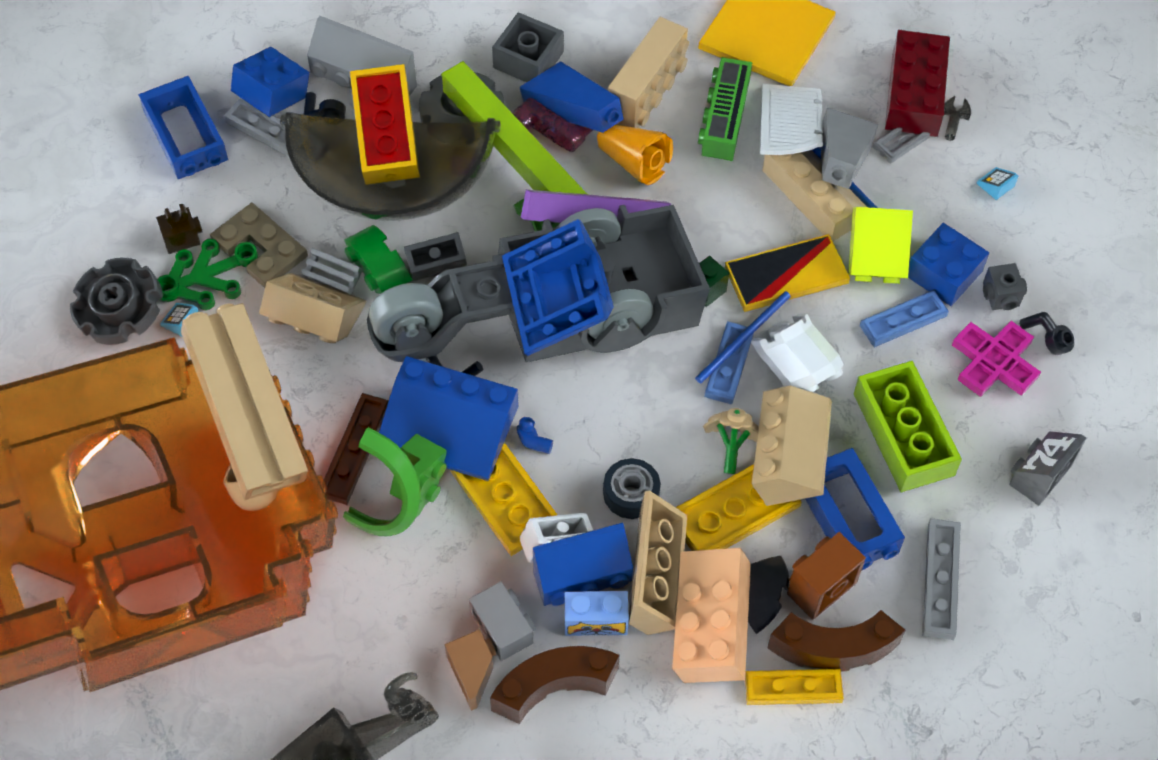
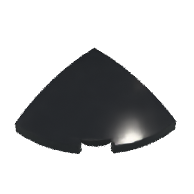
M782 556L767 558L751 564L748 623L756 634L767 627L782 608V604L779 602L782 588L785 590L789 588V573Z

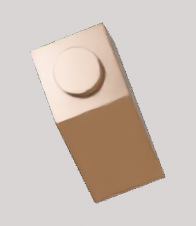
M480 629L444 644L446 657L471 711L477 709L493 671V656L496 655L490 638L484 639Z

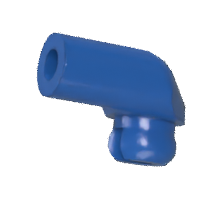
M521 418L517 426V434L523 446L550 454L553 440L538 436L534 428L535 421L532 418Z

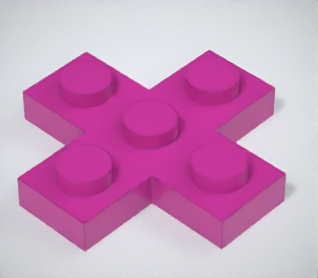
M1010 321L993 338L977 325L970 322L954 338L952 343L953 347L973 360L959 374L958 381L981 397L999 379L1022 396L1041 374V371L1020 357L1032 343L1034 336L1013 321Z

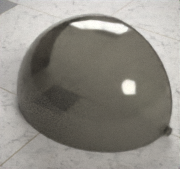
M287 112L286 115H281L280 117L281 126H285L286 148L290 161L304 183L332 206L362 218L380 221H402L428 216L441 211L463 197L484 172L493 150L495 132H500L501 128L500 121H496L494 118H488L485 122L471 123L413 122L420 178L365 185L361 170L356 120L317 117Z

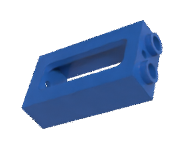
M189 76L138 94L143 111L177 179L191 176L196 172L217 166L228 160L224 142ZM179 106L187 108L206 145L183 155L180 154L161 116L162 113Z
M853 448L827 457L824 483L849 473L881 528L882 534L867 541L858 542L825 484L823 495L805 498L826 537L828 536L831 539L840 532L866 557L862 568L864 570L878 559L884 558V560H888L898 555L905 536Z

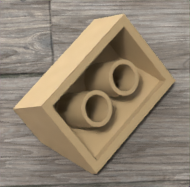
M289 273L267 281L259 314L267 316L268 320L272 323H286L294 326L293 329L299 333H313L320 336L319 339L324 342L336 343L348 337L365 307L366 300Z

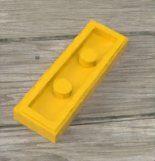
M841 669L745 671L747 705L842 703L844 700Z

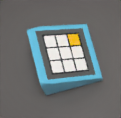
M996 167L979 179L977 184L995 200H998L1015 187L1019 176L1014 172Z
M176 303L162 320L160 326L183 337L181 334L182 320L192 313L199 312L198 308L190 304Z

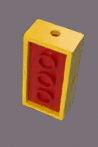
M404 64L350 71L361 170L365 185L420 178L408 81Z

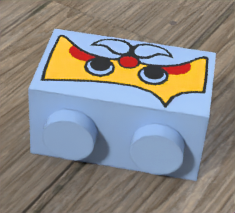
M628 591L565 592V636L628 635Z

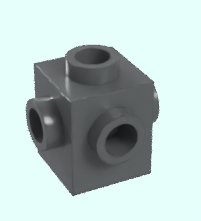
M1016 263L988 267L983 281V294L985 299L989 300L992 311L999 309L1012 310L1019 307L1024 295L1027 293V284L1025 279L1021 278Z

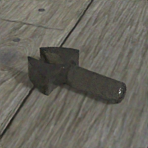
M956 96L945 102L944 115L949 116L945 139L948 141L955 139L960 119L968 121L970 119L971 108L965 98L962 108L958 111L953 106Z

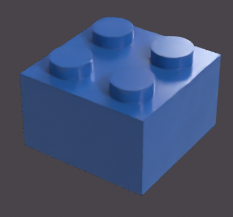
M268 47L233 65L231 91L266 116L271 117L305 99L310 72L273 47Z
M943 222L911 256L908 278L928 292L934 290L943 302L952 306L983 272L990 252Z

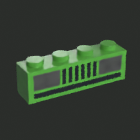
M721 57L719 68L714 67L711 83H715V88H709L707 103H711L710 108L705 107L702 123L706 124V128H700L698 144L702 145L701 156L733 161L750 82L752 62Z

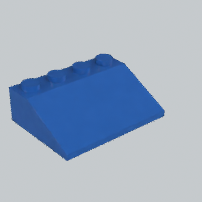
M406 356L395 379L379 433L392 440L400 448L415 434H418L447 450L444 460L446 469L489 481L519 407L518 389Z

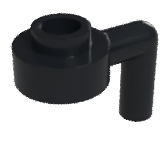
M314 92L306 93L303 114L306 122L322 120L326 124L336 125L344 121L346 106L341 101L334 99L324 100L319 104V109L315 110L316 94Z
M1040 312L1020 319L1019 324L1022 329L1042 324L1046 330L1045 344L1052 354L1061 355L1073 349L1074 335L1071 330L1065 325L1057 326L1047 312Z

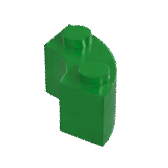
M372 225L344 239L347 245L344 250L351 263L355 262L358 267L363 269V273L366 275L364 280L371 291H375V293L381 294L392 287L407 284L412 281V277L397 250L391 252L384 243L387 240V236L377 226Z

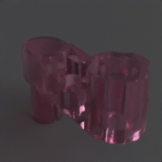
M532 98L525 100L512 112L527 130L532 127L569 152H574L586 140L585 137L593 131L586 127L570 124Z

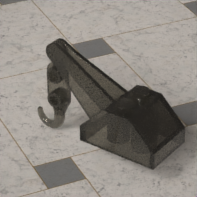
M404 673L390 681L384 689L383 695L387 701V708L391 712L390 714L351 725L343 712L333 707L271 760H378L416 733L435 723L439 714L432 704L420 694L411 689L399 688L407 681L418 678L416 673Z

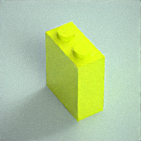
M853 208L848 274L855 275V281L872 282V277H883V283L900 284V278H908L913 210Z

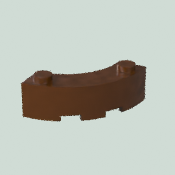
M882 610L863 623L845 628H828L814 625L791 612L771 633L767 648L777 656L800 667L806 665L819 669H841V672L849 671L850 668L866 664L871 665L881 660L900 644L906 630Z
M588 646L559 647L534 655L515 667L499 683L490 697L491 711L520 724L526 714L536 704L545 699L548 694L559 690H585L606 696L619 669L620 655L605 649Z

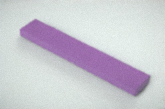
M526 189L521 218L530 221L549 219L550 222L561 223L577 212L592 208L609 210L617 217L619 205H625L628 213L669 206L671 203L658 200Z

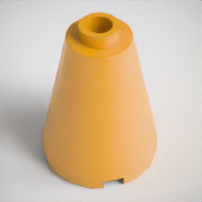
M614 125L603 133L598 132L597 134L598 147L635 179L646 185L657 182L665 173V171L661 170L665 162L670 163L673 140L663 132Z

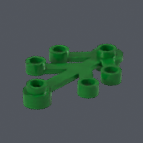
M206 239L201 245L202 251L191 273L183 277L181 275L184 269L191 267L194 259L191 251L187 249L178 251L175 255L176 261L169 275H162L158 278L163 292V297L159 300L171 302L181 298L198 303L199 308L202 310L212 309L215 305L213 294L210 291L198 292L187 288L194 284L222 291L228 299L238 298L241 295L238 281H227L215 278L214 276L240 265L243 267L248 266L258 258L256 246L250 242L240 243L235 248L234 256L208 266L211 258L219 254L220 248L215 239ZM208 247H214L212 250H207ZM188 257L187 260L181 261L182 258ZM230 288H236L234 291H228ZM206 298L210 299L208 302H202Z

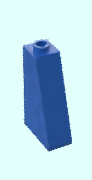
M561 61L519 87L525 109L602 133L624 120L619 97Z

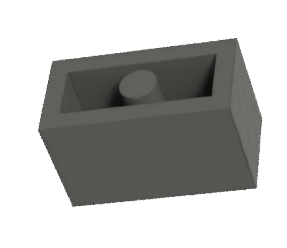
M459 232L404 246L413 281L437 275L449 269L467 266Z

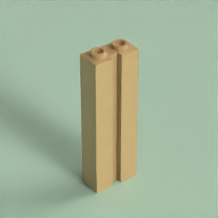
M224 304L216 309V314L212 315L195 312L187 316L186 319L182 320L181 334L244 501L304 482L308 473L307 466L244 304Z

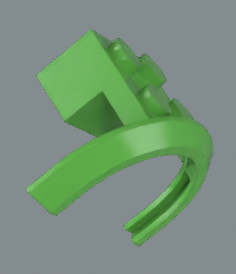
M368 427L358 447L377 457L394 474L389 494L402 500V508L395 518L381 520L372 518L350 506L348 512H344L343 518L348 523L372 535L393 536L405 531L420 515L424 506L428 502H434L438 497L441 489L438 486L439 480L446 469L444 460L447 450L418 434H415L400 448L386 436Z

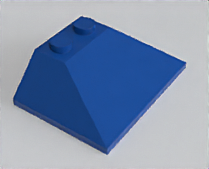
M580 219L502 255L525 355L529 356L608 319L614 306L603 264Z

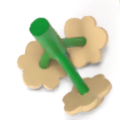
M732 408L711 416L708 422L703 425L705 433L719 431L726 446L724 473L736 474L738 449L746 439L757 442L759 426L752 421V415L746 414L742 409ZM726 426L732 428L730 440L725 430ZM739 430L742 435L737 440V434Z

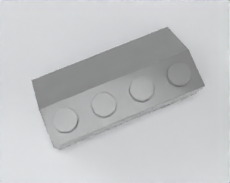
M318 17L307 53L311 73L317 77L334 81L340 86L352 89L350 71L404 64L409 96H411L417 87L413 51L328 18Z

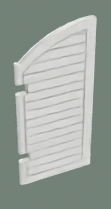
M762 84L761 155L795 154L823 146L821 89Z

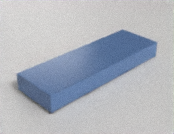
M932 290L861 320L860 327L872 346L877 347L947 317L949 311L937 293Z
M727 321L716 357L747 326ZM754 333L710 375L704 397L733 404Z

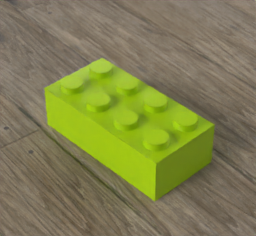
M913 360L858 376L853 393L900 493L955 476L962 458Z

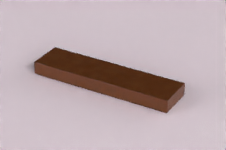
M365 393L361 394L318 491L319 497L348 505L370 454L358 447L359 442L368 427L379 433L389 400Z

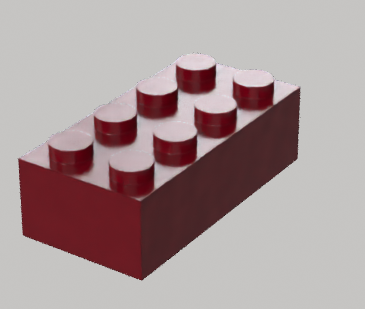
M898 29L892 53L884 130L892 131L893 129L901 128V132L913 134L929 132L930 136L938 137L944 116L950 36Z

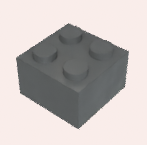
M518 12L492 47L493 68L522 81H530L554 66L564 52V31Z

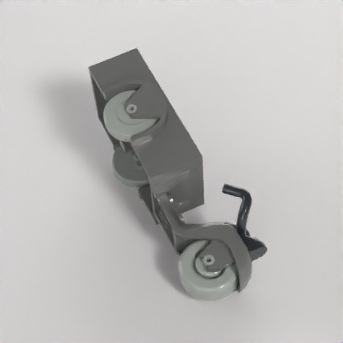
M619 205L617 217L609 210L592 208L569 216L556 228L558 229L580 219L601 258L614 307L608 319L529 356L524 353L502 255L552 232L553 228L549 219L543 220L542 230L500 238L498 255H494L492 261L443 271L435 276L428 285L407 283L384 291L370 305L367 326L374 346L378 352L388 359L403 362L406 356L415 359L426 358L428 363L442 366L437 354L442 352L465 324L509 315L523 357L527 363L583 350L599 353L616 352L635 346L650 336L699 326L710 288L674 205L628 213L625 205ZM629 270L632 272L636 280L627 282L623 271ZM476 361L462 371V373L476 376L484 369L482 364Z

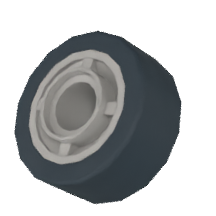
M629 458L616 462L605 473L603 482L605 504L611 512L622 518H639L644 493L650 490L657 496L660 495L661 482L659 474L652 465L640 459ZM634 486L638 488V490L629 491L626 489V487Z

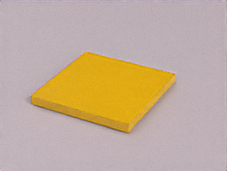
M727 0L701 38L698 49L720 58L752 62L751 71L784 85L793 86L833 22L836 12L808 0Z

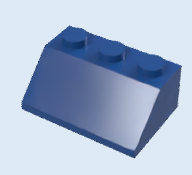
M623 522L533 547V574L544 606L564 604L565 592L599 591L610 587L618 589L632 581L633 564Z

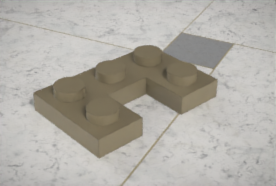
M252 202L210 234L211 239H215L218 242L219 248L229 257L234 254L236 246L240 243L251 240L264 253L246 266L248 274L264 288L267 281L285 275L308 257L307 249Z

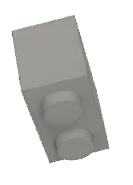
M502 581L469 598L470 612L485 637L490 638L500 661L533 644V631L536 630L530 616L527 613L523 615L519 610L518 606L520 603L515 592L512 589L507 590Z

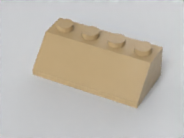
M813 150L795 154L764 156L762 171L823 235L829 234L832 241L851 231L854 207H867L850 189L822 180L821 159Z
M791 385L763 391L752 485L767 506L823 495L832 406L830 398Z
M650 490L644 493L639 515L628 623L647 635L675 629L680 554L685 550L687 515Z

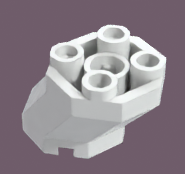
M808 314L793 316V323L786 322L785 320L780 321L760 332L757 338L751 340L756 352L780 379L784 387L791 385L814 392L819 388L818 384L825 379L827 381L834 380L843 374L841 367L844 364L839 354L815 328Z

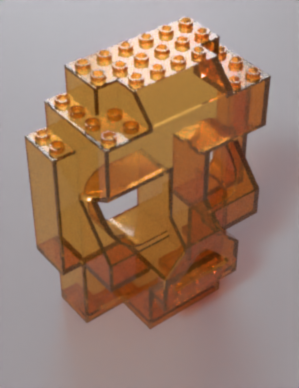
M175 337L0 385V690L75 665L83 691L89 690V692H93L283 626V623L306 615V606L310 602L308 588L311 587L309 573H312L310 558L315 553L332 548L333 536L337 534L335 519H338V511L333 500L328 501L325 495L327 491L325 481L321 474L316 475L313 468L315 467L314 457L310 449L305 450L302 444L304 441L302 430L298 424H293L291 406L288 400H283L280 395L281 385L276 375H273L272 379L304 458L308 473L304 482L282 488L267 507L255 511L244 510L234 503L223 483L226 471L230 466V461L192 360H188L184 347L179 348ZM123 434L134 442L148 457L161 483L81 507L74 489L75 480L81 469L94 455L117 436ZM17 564L23 565L73 585L75 590L67 604L64 597L24 609L11 571L12 567ZM193 564L203 587L198 597L193 600L150 614L130 612L121 606L115 598L131 584Z

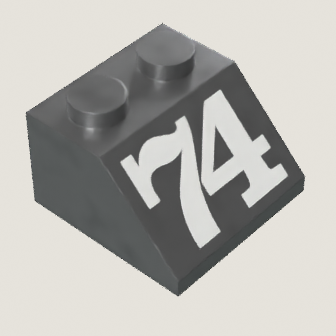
M1049 431L1042 440L1036 438L1027 451L1030 455L1026 460L1020 458L1011 469V473L1014 476L1009 485L1040 506L1072 467L1087 437L1082 434Z

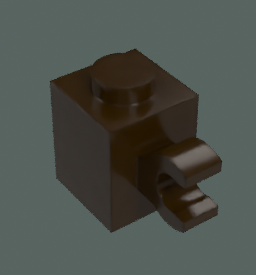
M179 204L180 210L171 213L166 208L164 215L156 217L168 254L201 245L198 234L203 231L198 216L192 218L189 207L185 208L184 204Z

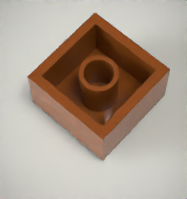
M840 532L831 539L828 536L823 538L815 547V552L809 557L807 555L801 556L792 566L794 570L789 578L790 584L787 595L812 620L857 584L866 559Z

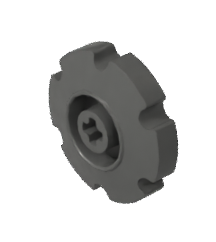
M474 72L504 104L502 92L495 91V82L483 74ZM440 75L430 82V91H423L419 99L421 123L428 125V133L436 140L449 145H456L459 141H464L467 145H474L485 141V136L443 92L442 76Z
M124 257L109 259L105 261L104 267L101 269L92 267L79 279L73 290L77 299L70 303V313L74 323L85 336L90 334L97 343L108 345L124 343L128 341V336L131 333L141 335L153 324L160 312L159 307L155 303L163 297L162 287L148 266L142 268L136 259Z

